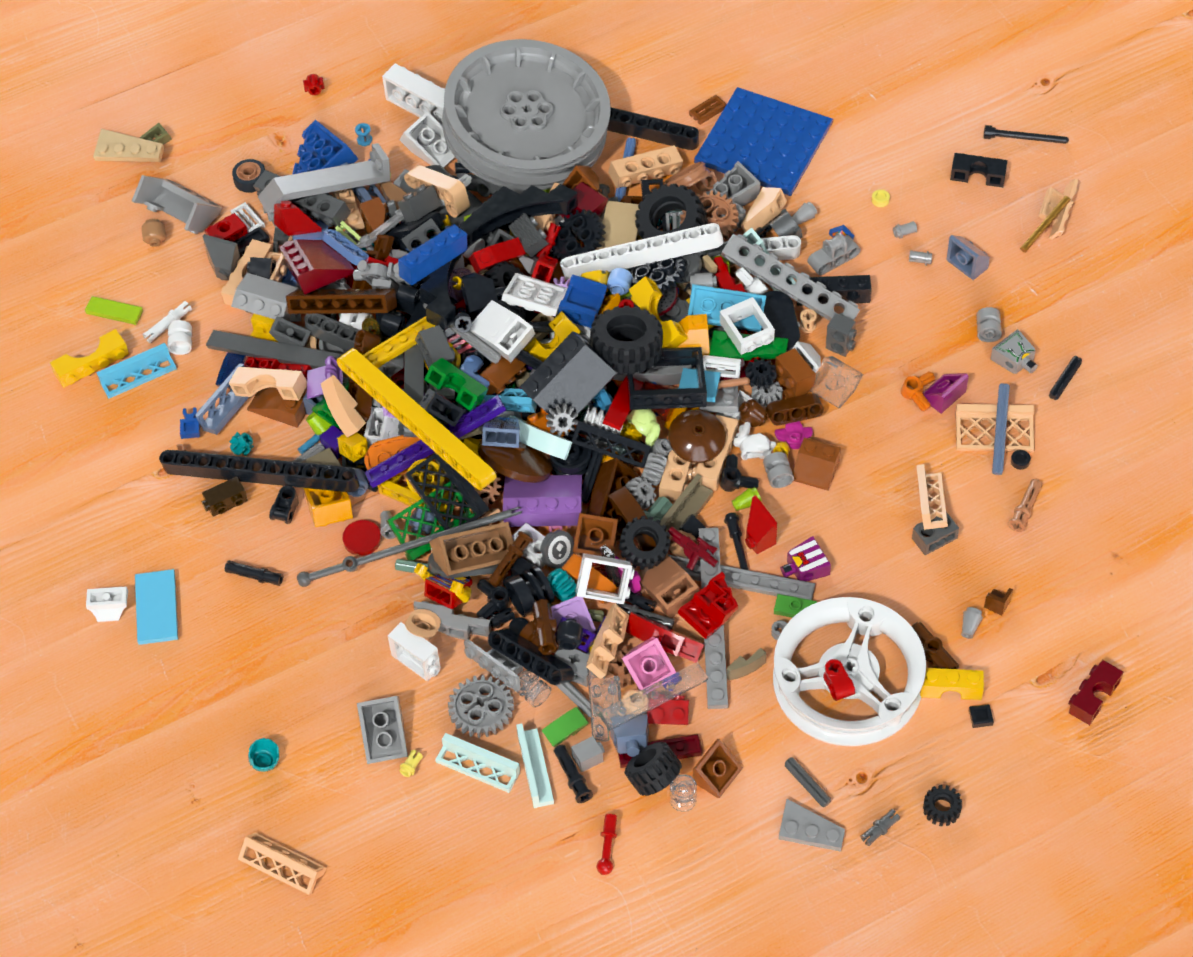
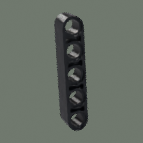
M510 629L496 630L489 633L488 643L493 649L550 684L559 685L573 680L574 671L571 666L551 654L543 655L538 650V646Z

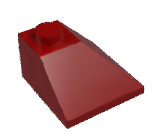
M285 200L274 204V225L287 236L322 232V228L291 201Z
M755 495L752 497L745 542L749 549H753L756 554H759L776 545L777 522Z

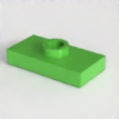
M777 594L774 614L793 618L800 611L817 603V601Z

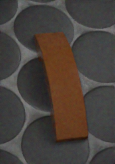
M626 487L608 495L617 513H621L626 524L629 521L632 522L636 517L638 520L641 516H645V519H648ZM642 534L635 537L639 544L638 548L641 551H651L656 547L654 539L648 535Z

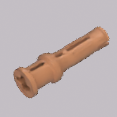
M1037 479L1030 481L1020 505L1014 509V516L1008 522V526L1013 531L1023 532L1025 530V523L1031 517L1032 505L1042 487V483Z

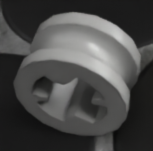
M779 620L772 624L771 635L775 640H778L781 634L777 629L781 628L783 631L784 627L788 624L785 621Z

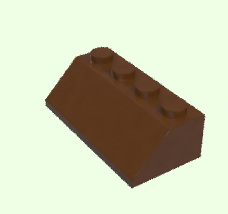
M614 458L601 464L586 514L618 519L616 541H620L622 531L626 527V522L621 513H617L608 495L626 487L625 485L635 477L641 478V476L619 459Z

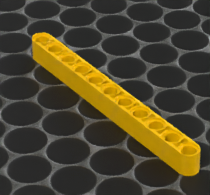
M351 348L337 358V364L345 374L476 489L483 490L497 478L496 473L487 463L356 349Z

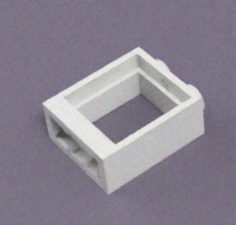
M753 297L720 311V324L740 354L751 352L755 348L768 345L774 341L775 329ZM754 315L764 330L743 338L733 323Z
M583 553L575 590L578 597L624 604L625 599H628L630 595L628 583L629 579H633L634 568H632L630 561ZM592 562L623 568L618 594L587 589Z
M400 622L388 635L391 655L428 682L439 673L441 668L438 649L426 639L410 633L406 629L405 624Z

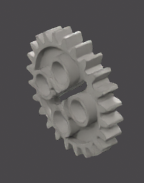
M484 675L481 676L480 680L474 676L472 682L466 678V684L459 683L460 689L454 688V695L449 696L451 702H448L449 716H451V722L455 723L456 729L461 728L463 734L469 731L470 737L474 733H477L478 738L481 737L482 733L489 737L490 731L496 735V728L503 730L502 723L509 724L508 718L513 717L514 704L512 703H514V700L511 696V691L507 690L505 684L500 686L499 679L493 682L492 676L488 680H485ZM466 701L471 702L470 704H464ZM494 708L499 709V710H497V711H495V712H494V711H490V710H492V709H494ZM474 717H480L478 720H473Z

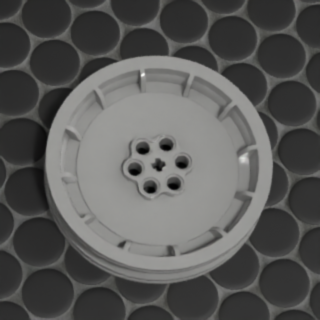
M505 40L475 50L461 60L454 68L445 87L442 128L446 143L455 158L479 178L501 187L510 188L516 185H533L541 190L551 189L554 183L563 184L576 165L589 166L591 168L599 159L604 149L610 119V98L605 84L597 72L586 61L571 51L537 40Z

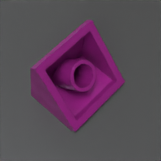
M967 373L944 374L922 394L928 400L931 407L942 414L966 393L969 376Z

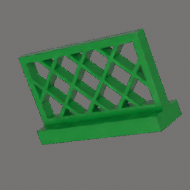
M451 481L444 484L443 487H449ZM438 490L440 495L437 499L448 501V499L442 498L444 490ZM435 491L428 494L427 497L434 498ZM453 492L451 502L461 503L462 496L459 493ZM422 499L386 520L400 544L405 543L406 534L416 536V539L425 537L420 535L422 524L432 526L431 534L444 530L442 526L436 525L437 519L435 516L433 524L423 521L425 511L430 510L426 508V504ZM437 503L436 510L438 511V513L446 514L444 512L439 511L441 503ZM453 505L450 506L449 515L453 513ZM463 508L465 513L462 517L471 519L475 516L469 508ZM412 509H422L420 520L410 518ZM398 518L406 519L404 530L397 529L393 521ZM448 518L447 525L449 528L456 527L459 520L454 519L451 521ZM409 520L419 523L417 534L407 531ZM430 543L406 550V558L410 561L418 558L431 549Z

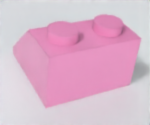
M651 637L637 645L622 657L638 689L643 693L676 674L659 640L655 637Z

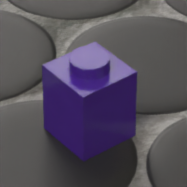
M333 425L319 437L325 449L330 448L338 460L342 454L339 453L337 438L344 433Z

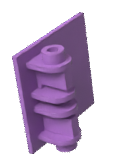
M333 356L327 357L325 360L326 366L307 371V399L324 395L321 383L332 375L343 385V371L339 368Z

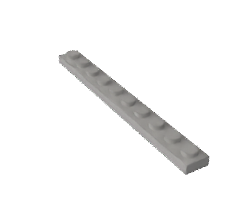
M699 528V537L708 544L718 548L714 555L709 550L707 552L719 561L714 568L700 558L702 589L708 585L713 577L721 573L718 528ZM723 624L710 637L704 638L708 709L728 708Z

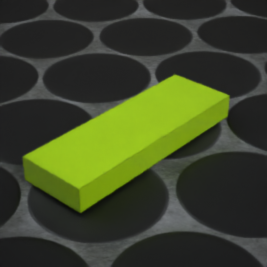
M92 296L85 312L89 315L137 325L143 309L139 306Z

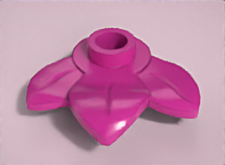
M799 421L786 424L784 429L775 430L776 438L779 441L788 443L791 449H800L803 438H810L813 434L812 427H803Z

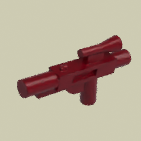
M670 527L668 532L673 536L672 540L683 548L685 556L690 559L686 566L687 569L693 571L699 557L715 568L719 561L712 557L707 550L714 555L718 548L708 544L700 537L697 539L700 542L697 545L689 536L687 537L674 527Z

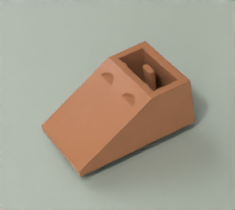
M667 554L664 561H661L657 567L654 565L653 569L649 570L646 567L638 573L641 578L639 582L669 618L675 616L679 608L692 600L694 594L700 591L699 586L689 574Z

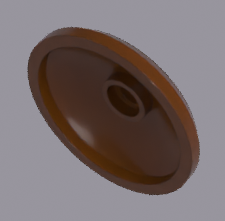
M693 409L682 412L672 421L668 432V440L674 453L683 460L691 463H705L713 460L721 453L725 445L726 433L724 426L716 416L704 410Z

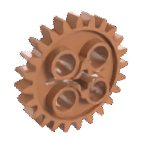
M713 190L710 191L709 195L705 191H703V196L697 193L696 196L699 197L704 208L711 206L705 209L708 224H718L722 237L729 240L728 234H734L733 229L738 228L739 214L738 210H736V204H733L731 198L727 200L726 194L721 197L719 191L716 195L713 194ZM682 210L683 214L680 215V224H682L686 216V211Z

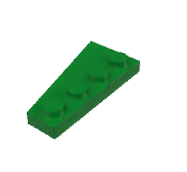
M714 330L709 356L734 359L743 358L744 361L751 360L754 357L774 359L787 352L788 339L774 337V341L770 344L762 345L751 352L740 354L726 332ZM741 334V336L745 338L750 336V334Z

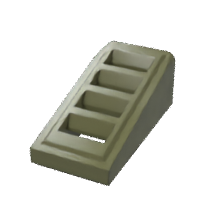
M157 123L140 137L141 139L162 143L163 145L172 140L160 123Z

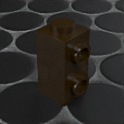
M236 476L202 492L204 500L201 502L205 511H210L214 517L218 514H223L235 506H240L248 500L245 490Z

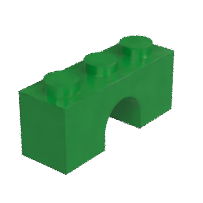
M440 358L431 364L424 379L438 390L445 387L455 390L458 393L455 401L470 411L482 403L488 391L487 387L444 358Z

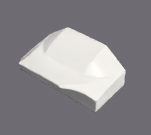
M127 587L87 589L86 607L94 614L98 622L118 621L122 611L127 607L128 589Z

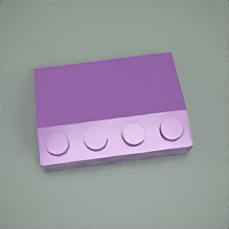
M550 475L547 480L537 483L518 481L505 476L503 511L521 507V509L512 511V513L522 511V513L503 519L504 523L508 522L509 527H522L525 523L531 527L577 526L579 513H582V475Z

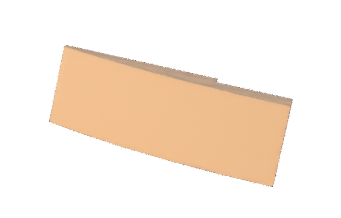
M332 375L321 383L322 391L333 418L345 436L349 437L358 432L366 422L354 409L358 403L339 380Z

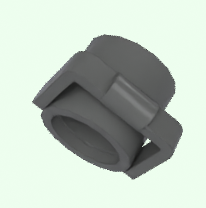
M783 209L781 215L769 223L779 237L795 235L802 238L801 228L786 209Z

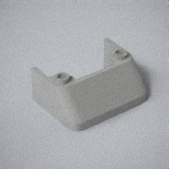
M145 175L141 176L132 198V202L145 204L150 211H163L186 223L184 229L194 234L203 232L222 210L220 205L174 181Z

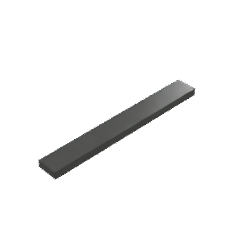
M213 330L206 343L209 349L256 358H273L287 364L310 365L312 369L326 366L325 360L328 356H333L336 360L341 356V354L217 330Z

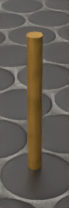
M1064 196L1020 247L1021 251L1026 253L1070 202L1071 199L1068 196Z

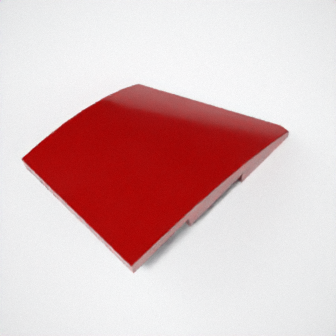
M721 572L713 577L707 586L695 593L693 599L678 610V614L705 639L716 632L738 608L736 599L732 596V590L726 584L725 574Z

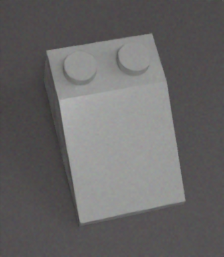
M399 696L357 703L367 764L408 757Z

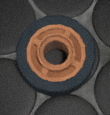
M246 159L237 163L232 171L235 187L246 193L256 192L253 185L264 172V165L255 159Z

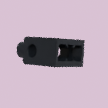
M430 388L420 402V406L426 411L454 427L465 411ZM447 409H451V412L446 415Z

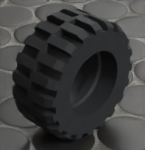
M665 184L661 185L659 189L654 188L651 190L652 193H647L643 197L645 200L643 202L640 201L638 205L640 210H637L635 214V225L642 239L708 224L707 213L699 197L696 196L693 190L688 189L684 185L678 187L677 184H670V186ZM675 209L686 211L684 221L677 228L671 231H660L657 229V224L665 213Z
M619 306L614 307L612 310L608 309L603 314L598 315L591 325L590 346L619 375L624 373L634 375L636 372L642 373L645 369L649 370L659 361L662 355V325L653 314L650 315V312L645 309L640 310L639 307L630 308L629 306H624L623 308H619ZM621 339H631V340H634V341H619V340H621Z

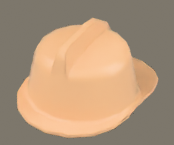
M417 609L410 614L405 627L410 633L429 640L437 633L441 621L434 612L426 609Z

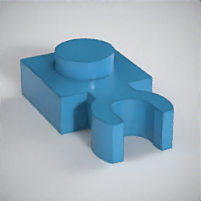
M603 388L594 398L595 403L593 405L597 408V412L602 409L604 414H606L612 404V398Z

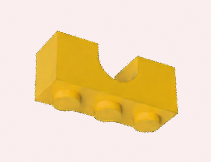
M562 311L549 323V326L554 331L552 341L541 343L534 338L523 350L544 362L572 331L579 334L581 332L580 329Z
M926 668L920 696L921 698H941V694L944 692L956 691L961 694V699L982 700L984 671Z

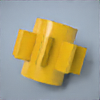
M629 422L623 424L620 436L635 441L641 440L642 434L636 429L634 424Z

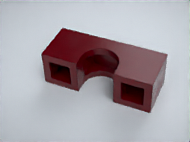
M1103 659L1098 666L1095 664L1089 673V679L1082 681L1079 693L1077 695L1074 693L1068 703L1070 705L1069 714L1090 726L1101 711L1103 701L1093 693L1104 692L1111 696L1120 684L1124 672Z

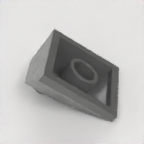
M204 234L203 240L208 260L216 277L229 281V276L234 272L240 259L237 243Z

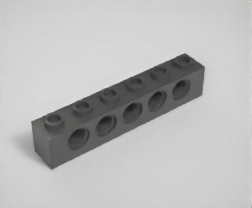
M264 170L253 185L257 195L259 196L273 178L281 176ZM324 193L288 200L313 220H320L329 227H340V222L345 221L351 213L344 201Z

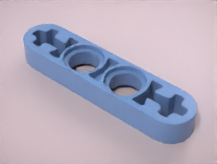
M332 229L324 230L323 241L352 264L358 265L360 261L366 260L369 257L367 253L340 232Z

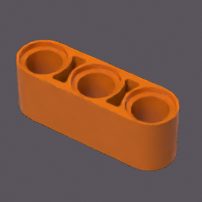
M573 554L561 569L566 571L577 584L582 558ZM591 566L587 589L615 593L618 589L616 585ZM598 600V601L601 602L602 604H606V603H607V601Z

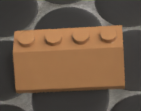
M505 522L437 537L429 542L434 561L447 576L498 565L507 554L508 546L513 544V538L509 523Z

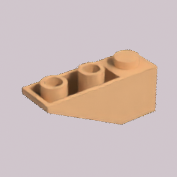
M762 188L741 223L744 233L751 228L754 231L758 227L762 228L780 214L787 202L781 188Z

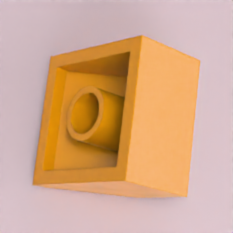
M304 488L308 508L315 527L343 522L353 518L351 502L347 492Z

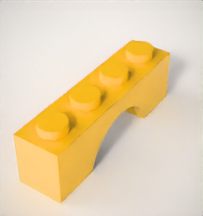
M645 276L629 289L633 303L640 310L645 309L649 311L650 315L653 314L660 321L663 329L662 348H677L688 339L679 323L673 320L662 321L660 319L657 308L663 294L654 280Z
M116 329L99 337V346L91 355L75 358L65 354L50 362L53 373L63 388L129 355L127 345Z

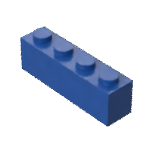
M454 224L398 259L399 276L411 286L467 250V233Z

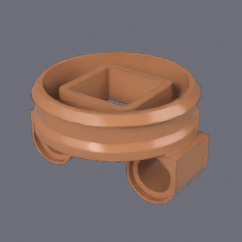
M698 162L668 178L663 185L677 184L678 187L684 185L688 188L695 184L700 191H708L713 188V185L718 180L714 172L706 168L704 162ZM705 179L708 180V186L705 184Z

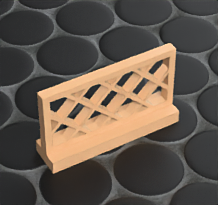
M956 405L957 451H994L995 438L988 432L993 427L996 428V421L994 420H996L997 405ZM1008 405L1007 422L1011 425L1006 429V438L1011 443L1005 446V452H1015L1017 450L1034 452V405ZM960 420H969L972 425L966 430L960 425ZM982 420H987L992 425L985 430L978 423ZM1029 421V427L1022 430L1017 423ZM974 427L982 432L977 438L969 433ZM1013 427L1021 433L1015 439L1007 433ZM965 435L973 441L970 445H961V439ZM986 436L992 442L989 445H983L979 440ZM1024 436L1029 440V446H1021L1017 441Z

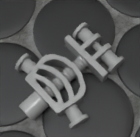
M362 260L357 265L358 269H355L353 272L355 281L366 280L370 285H372L373 278L377 279L379 277H384L388 280L392 278L398 285L405 281L399 276L398 263L395 265L389 263V266L386 267L379 263L368 264L365 260Z

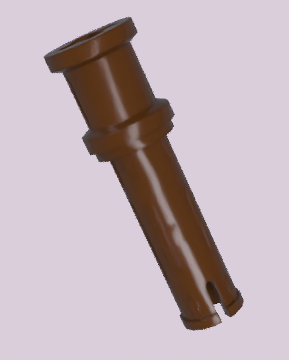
M519 531L517 533L518 537L512 545L508 546L507 554L487 579L493 586H499L515 561L523 557L524 550L529 544L533 543V539L524 532Z

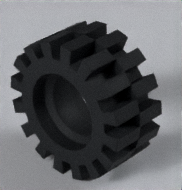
M939 785L938 789L934 786L931 791H927V795L924 798L923 813L927 815L928 821L932 819V824L936 825V822H940L939 826H943V823L949 826L950 822H956V819L960 817L962 809L961 795L959 793L955 794L956 789L953 788L950 791V786L946 785V788L943 789L942 785ZM938 800H945L950 803L951 808L948 811H940L935 808L934 804Z

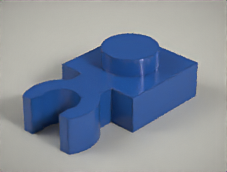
M194 407L193 413L187 414V410L184 408L182 411L184 419H180L181 439L199 438L200 424L195 417L197 409Z

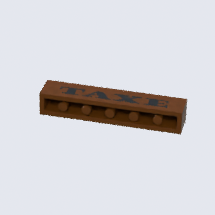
M395 289L314 290L305 295L302 290H295L286 295L288 314L388 313L397 307Z

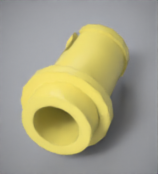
M412 750L406 761L400 765L399 771L405 777L414 775V769L423 758L419 752L415 757L416 750Z

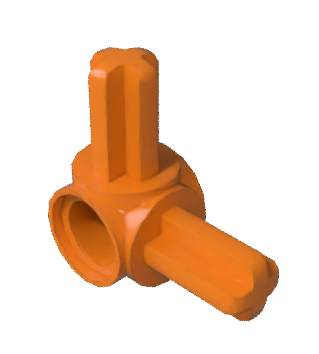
M928 371L919 377L908 376L902 385L901 395L906 399L913 400L921 411H926L931 406L922 392L924 386L935 381L934 373Z

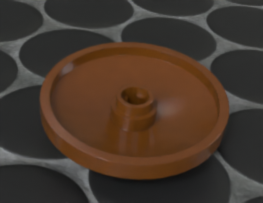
M482 439L478 445L480 458L492 469L509 478L537 483L547 480L552 471L551 461L544 452L519 442V448L482 445Z

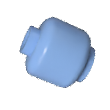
M624 268L613 269L607 280V288L612 294H627L632 284V274Z

